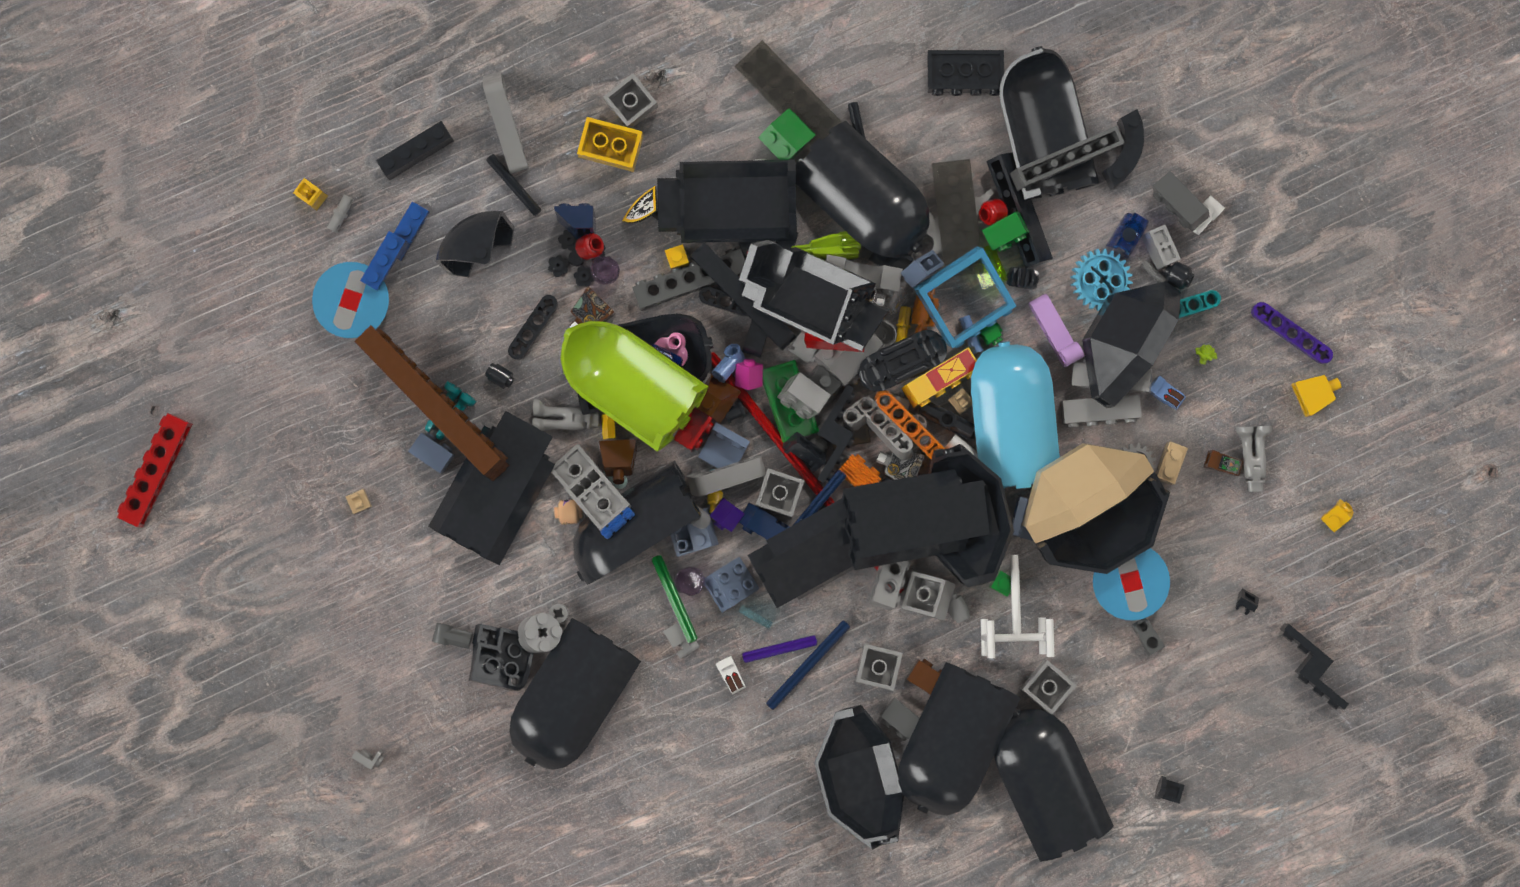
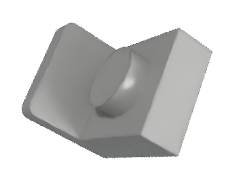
M356 750L351 758L372 770L375 766L378 768L384 760V757H382L384 752L382 750L378 751L373 759L371 757L372 754L367 750Z

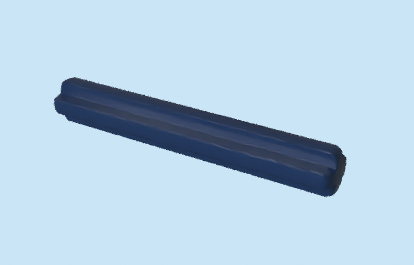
M838 470L793 525L813 515L822 507L846 478V474L843 471Z

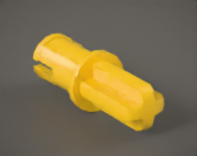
M900 307L898 324H896L897 337L895 343L908 337V330L911 328L909 325L910 307Z

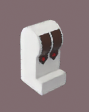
M732 656L716 663L732 695L746 688Z

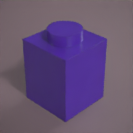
M722 498L710 517L715 520L714 525L722 531L726 528L732 532L745 513Z

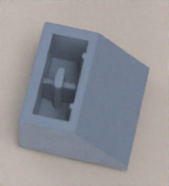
M708 508L702 509L710 515ZM712 519L708 527L704 529H699L689 523L671 534L677 557L719 545Z

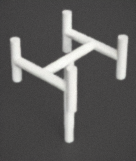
M1011 555L1013 634H995L994 620L980 619L981 656L995 658V642L1039 641V654L1055 657L1053 619L1039 617L1038 633L1021 634L1018 555Z

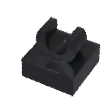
M1242 588L1238 594L1236 610L1240 606H1244L1246 608L1245 615L1249 614L1250 610L1255 612L1258 608L1259 597Z

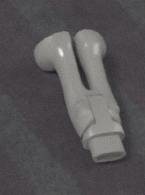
M534 399L533 401L534 417L555 416L564 418L563 420L533 418L532 425L542 431L552 429L581 430L598 427L599 412L582 415L581 408L545 406L539 399Z
M1272 426L1236 427V433L1242 441L1243 471L1246 478L1245 483H1248V492L1264 491L1263 483H1266V480L1263 479L1266 477L1267 469L1265 438L1272 433ZM1253 434H1254V441H1255V456H1253V453H1252V435H1253Z

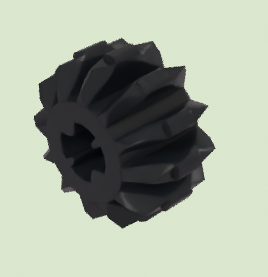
M1020 267L1009 268L1007 273V284L1009 286L1032 290L1037 288L1039 282V272L1037 270Z

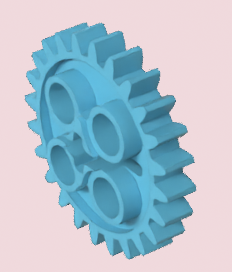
M1099 249L1094 250V254L1089 251L1087 252L1088 257L1085 255L1081 256L1083 262H1075L1078 268H1072L1076 275L1070 276L1071 279L1075 280L1070 285L1077 288L1073 291V294L1079 293L1077 300L1084 299L1083 306L1090 303L1089 309H1093L1096 306V310L1099 311L1108 295H1111L1109 289L1114 294L1130 290L1127 285L1133 284L1132 281L1128 280V277L1133 276L1127 273L1130 266L1124 267L1126 260L1119 261L1121 255L1118 254L1114 257L1113 250L1108 254L1106 249H1102L1101 254ZM1100 262H1104V263H1105V265H1106V270H1105V271H1102V270L1099 268ZM1086 274L1091 275V277H1092L1091 283H1087V282H1086V280H1085V275H1086ZM1113 276L1118 280L1117 286L1111 283ZM1100 277L1104 278L1102 281L1103 283L1099 282V280L1101 279ZM1098 289L1104 292L1102 298H1099L1097 295Z

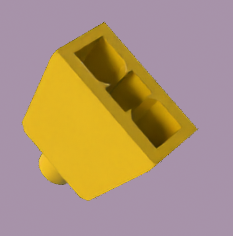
M1325 375L1291 384L1305 417L1314 415L1336 400L1333 392L1342 388L1338 378L1328 381Z

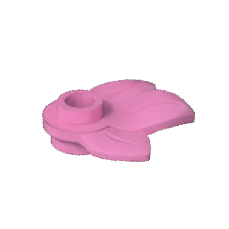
M672 333L668 338L662 337L653 346L654 349L671 361L677 362L684 366L688 359V352L685 348L686 339L681 333ZM679 339V345L676 346L675 340Z

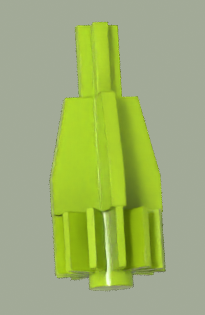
M846 231L811 240L806 245L791 247H797L821 259H826L827 255L843 257L847 260L857 259L859 257V250H861V244Z

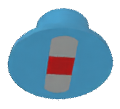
M343 262L334 265L321 275L314 287L312 305L315 316L327 331L336 336L358 338L370 325L376 329L387 314L389 294L385 282L382 283L377 291L360 281L368 268L367 265L358 262Z
M1151 548L1108 574L1096 572L1093 574V589L1098 602L1108 613L1120 619L1140 620L1151 616L1160 609L1169 593L1170 576L1168 568L1160 555Z

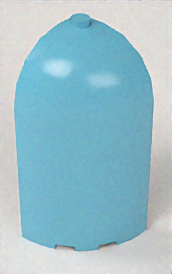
M1010 341L999 342V346L991 347L982 352L975 362L971 376L977 456L981 462L1001 478L1003 488L1016 486V489L1029 488L1034 483L1036 472L1060 457L1053 382L1048 365L1042 356L1031 347L1018 344L1010 345Z

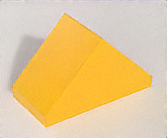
M305 178L293 192V194L316 211L328 197L322 190Z

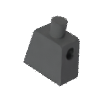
M817 365L807 376V378L831 395L828 399L831 403L844 390L842 383L822 366Z

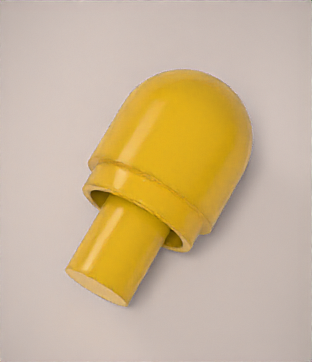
M722 490L707 495V504L710 505L709 513H712L722 500Z

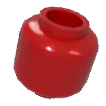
M1000 199L984 202L979 210L980 219L989 226L1008 215L1007 206Z
M589 233L577 240L575 249L579 257L590 260L602 254L604 243L599 235Z

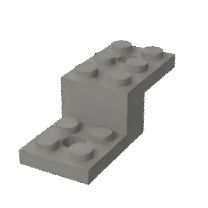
M578 444L555 463L551 472L600 531L605 526H609L608 523L619 513L622 514L626 507H632ZM579 466L580 472L577 475H572V469ZM607 500L609 502L608 507L600 509V503Z

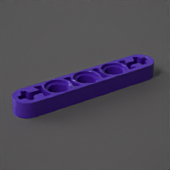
M1259 302L1252 307L1251 314L1256 320L1317 363L1325 364L1332 360L1333 352L1328 346L1267 303ZM1263 307L1264 313L1268 315L1271 312L1272 315H1270L1266 321L1265 318H1267V316L1264 314L1258 315V310L1256 308ZM1273 317L1281 319L1280 327L1272 325L1271 320ZM1289 328H1294L1297 331L1295 338H1290L1287 335ZM1305 339L1312 341L1313 346L1311 349L1303 347ZM1316 348H1317V350L1320 351V352L1326 351V352H1327V353H1326V356H1327L1328 358H1327V359L1324 358V359L1321 360V359H1320V357H1321V354H1320V353L1314 352V354H1312V352H1313Z

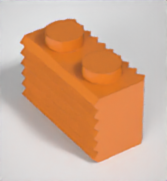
M852 454L839 469L846 474L845 479L854 487L879 483L881 480L879 475L881 473L874 467L869 469L864 464L866 460L859 454L856 456Z

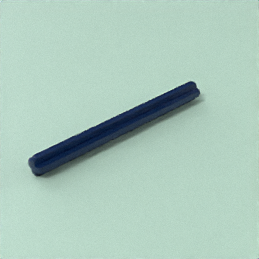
M841 621L766 702L770 709L774 710L848 631L850 625L846 621Z

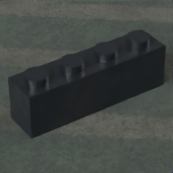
M440 121L377 159L376 162L384 175L391 180L454 142V139L444 123Z

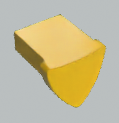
M603 414L601 416L603 440L616 438L615 421L606 414Z

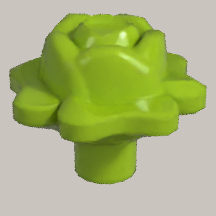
M1204 344L1200 348H1195V353L1200 357L1199 363L1206 365L1208 360L1212 361L1218 358L1215 349L1211 345Z

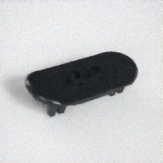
M923 330L867 356L859 367L860 381L867 389L875 392L884 391L941 364L947 355L946 342L940 334L932 330Z

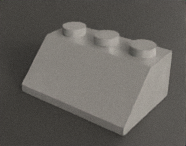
M874 333L865 346L864 352L820 349L816 353L815 359L818 365L826 369L846 387L859 373L862 361L867 356L879 351L884 344Z

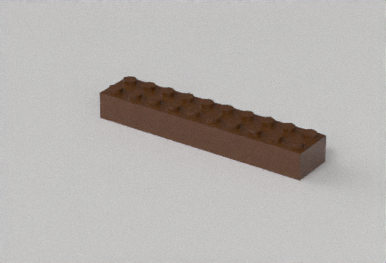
M370 325L354 341L484 476L494 481L509 466L506 462L508 457L501 450H498L496 447L493 448L495 444L483 433L480 434L482 431L468 420L469 417L462 410H459L457 407L454 408L456 404L442 393L443 391L436 384L429 380L430 377L417 367L418 365L405 354L402 348L392 341V338L379 327L375 329Z

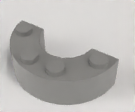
M827 255L826 261L876 283L875 292H882L883 295L893 296V293L899 292L901 272L903 270L901 268L885 265H865L832 255Z

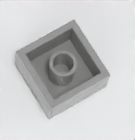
M631 74L603 97L613 113L628 128H633L658 108L657 102L634 74Z
M799 372L787 381L777 397L784 406L793 408L799 417L809 419L819 414L831 395Z
M768 468L756 506L793 517L804 480Z
M912 571L902 609L945 621L955 584L944 579Z
M864 643L855 681L894 691L903 653Z
M1044 659L1020 689L1044 710L1053 714L1077 685L1052 663Z

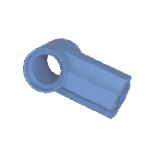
M731 344L725 348V357L711 372L713 377L719 382L724 383L736 369V364L744 362V359H746L738 344Z

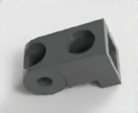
M1147 618L1132 624V628L1148 656L1165 647Z

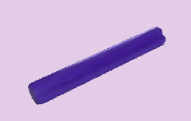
M812 635L742 653L743 661L747 663L816 646L817 639L816 636Z

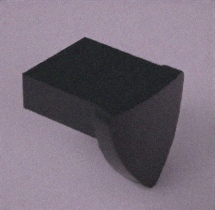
M1161 776L1157 784L1155 798L1159 800L1162 798L1180 804L1185 785L1167 780L1166 777Z

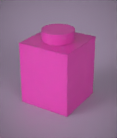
M744 359V362L736 364L735 386L746 390L762 387L763 364L755 362L754 359Z

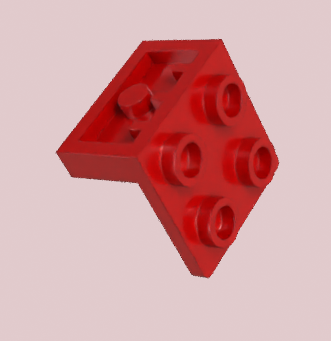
M695 407L689 414L690 421L683 430L679 429L673 439L691 452L694 449L698 450L703 443L701 438L705 433L709 434L714 427L712 423L713 418L708 417Z

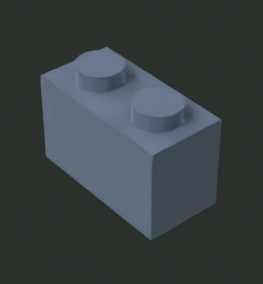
M931 250L916 259L901 274L906 283L913 288L931 277L945 264L934 250Z
M429 432L427 434L420 433L408 452L443 474L455 457V454L452 453L453 449L445 443L443 445L437 443L436 440L438 438Z

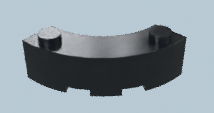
M1138 109L1121 117L1117 122L1124 144L1121 146L1116 161L1102 172L1110 189L1115 188L1125 180L1136 167L1141 157L1144 146V127Z

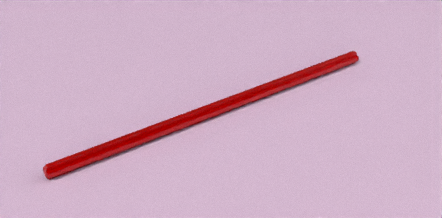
M711 352V365L715 369L721 359L715 352ZM731 374L725 382L741 391L738 396L739 400L817 496L823 489V486L799 457L792 452L788 454L784 452L785 449L783 448V442L778 430L746 390L735 386V377ZM831 496L824 503L825 507L835 502Z

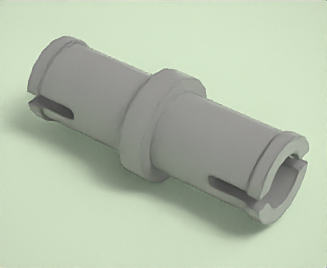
M343 194L338 207L334 208V214L326 228L338 233L344 219H347V213L355 199Z

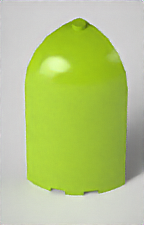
M588 321L568 328L564 333L560 359L563 373L570 386L582 398L657 452L674 439L673 434L679 428L683 430L691 419L689 414L694 407L698 408L709 387L639 337L618 325L601 321Z

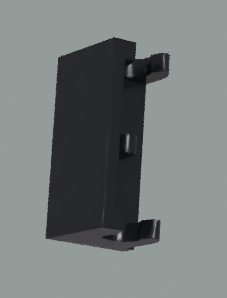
M798 432L794 433L783 443L784 452L795 454L811 467L810 471L812 472L817 471L822 465L826 464L825 452Z

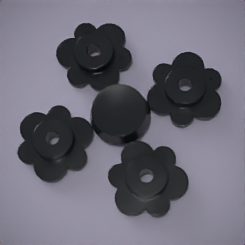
M564 230L563 234L558 237V241L562 244V249L568 248L572 252L569 254L568 260L563 259L561 255H558L556 258L551 257L548 261L550 265L548 270L553 272L555 277H560L562 273L566 274L568 272L567 267L570 263L578 267L577 272L574 273L577 286L585 285L588 287L591 285V282L595 281L596 276L592 273L591 267L581 266L585 259L579 257L575 250L578 239L568 230ZM605 245L602 254L599 257L591 259L592 261L595 262L598 259L601 260L605 258Z

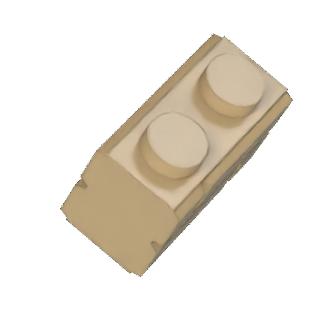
M1166 442L1157 466L1158 470L1156 471L1161 482L1170 485L1176 483L1188 450L1187 447L1173 442Z

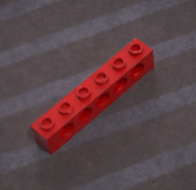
M170 413L162 417L159 423L161 427L158 433H155L151 439L152 446L150 450L145 452L141 468L139 467L135 472L134 478L136 479L133 485L128 487L124 503L122 502L118 507L117 513L119 514L117 518L133 526L143 528L193 425L192 423ZM169 430H172L174 433L171 440H168L166 436ZM161 447L165 449V455L163 457H159L158 451ZM152 465L157 467V472L154 475L150 473ZM144 482H147L149 486L146 492H143L141 489ZM136 499L140 502V507L137 510L133 507V502Z

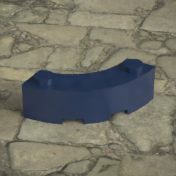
M750 502L743 511L745 513L739 521L743 525L742 530L751 535L755 532L766 540L790 527Z

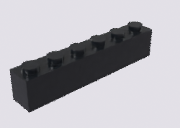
M1013 152L1000 154L986 161L1000 200L1007 206V216L1014 212H1019L1029 230V233L1025 235L1026 239L1016 243L1025 268L1038 266L1052 260L1053 257L1032 200H1024L1022 189L1017 191L1010 175L1011 172L1017 169Z

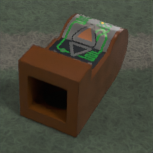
M1209 450L1203 467L1239 476L1243 461L1215 450Z

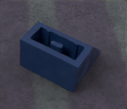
M563 203L559 204V206H554L558 222L576 239L589 233L596 234V215L593 206H590L588 203H580L578 206Z

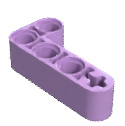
M1043 294L1028 303L1062 366L1065 368L1082 359L1084 353L1080 345L1071 338L1048 295Z

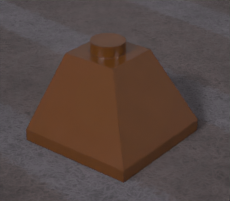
M711 374L705 383L709 386L700 406L695 408L705 415L712 417L716 422L721 423L741 391L727 382H719Z

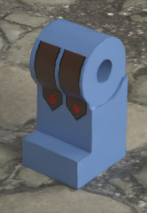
M1157 376L1152 382L1151 395L1171 408L1178 410L1186 396L1167 383L1161 376Z

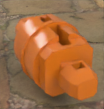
M934 288L927 294L938 311L939 299L933 298V295H935ZM916 295L914 307L912 308L911 323L918 325L915 333L927 330V326L934 327L935 324L918 295Z

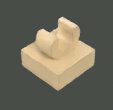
M963 388L948 399V402L959 415L972 406V399Z
M365 489L346 496L353 514L372 507Z

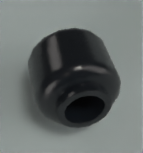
M1175 262L1172 266L1168 265L1164 276H1167L1166 282L1180 290H1183L1185 287L1188 288L1194 278L1192 268L1180 262Z

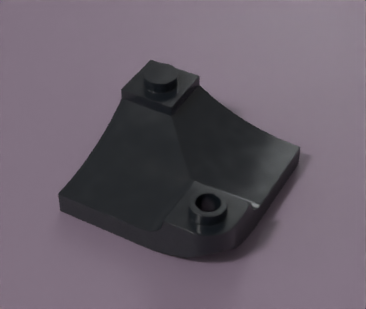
M477 624L472 641L473 655L469 681L500 687L504 690L519 691L527 683L534 653H530L522 648L518 640V631ZM513 678L516 679V685H513L511 682Z

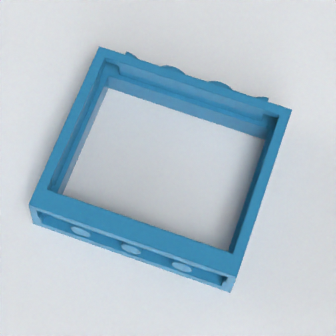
M978 246L914 287L916 294L947 346L951 348L962 346L966 339L979 335L981 329L994 325L998 318L1011 314L1013 312L1012 309L1016 307L1015 302L982 247ZM981 259L1006 303L953 337L927 293Z

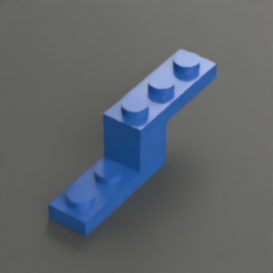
M411 202L395 232L389 231L362 276L361 282L377 291L380 289L396 259L400 261L403 259L428 216V210Z

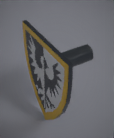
M656 186L649 189L634 202L624 216L623 222H642L650 216H653L658 221Z

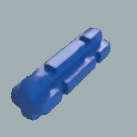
M626 507L622 514L619 513L608 523L609 526L601 529L600 532L606 539H609L614 531L616 533L625 525L627 519L630 520L634 517L635 514L629 507Z

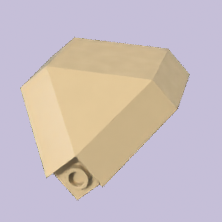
M1082 443L1036 472L1022 526L1027 528L1035 544L1080 527L1126 499L1154 470L1144 454Z

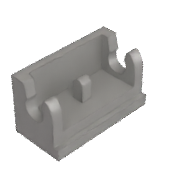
M1166 225L1148 231L1141 236L1156 270L1181 260Z

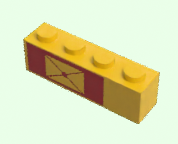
M968 347L906 384L901 389L913 408L917 405L923 407L931 402L929 398L935 395L938 398L946 393L945 389L950 386L953 389L961 384L960 379L966 377L968 380L971 378L977 360Z

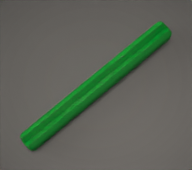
M657 555L652 558L655 570L687 642H695L698 637L662 556Z

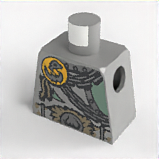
M880 451L876 462L886 466L884 475L892 480L917 476L925 456L913 453L910 459L900 460L893 452L891 455Z

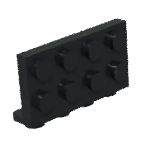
M1004 50L927 51L928 93H932L933 96H942L944 93H951L952 96H961L963 93H970L971 96H980L982 93H989L990 96L1000 95V84L1004 75Z

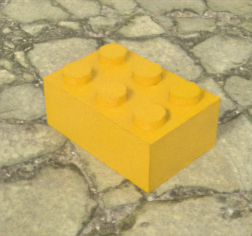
M587 117L577 155L582 159L634 172L644 135L639 130Z

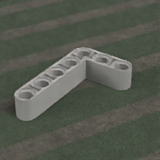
M502 72L483 76L484 92L509 172L512 174L529 169L507 98Z

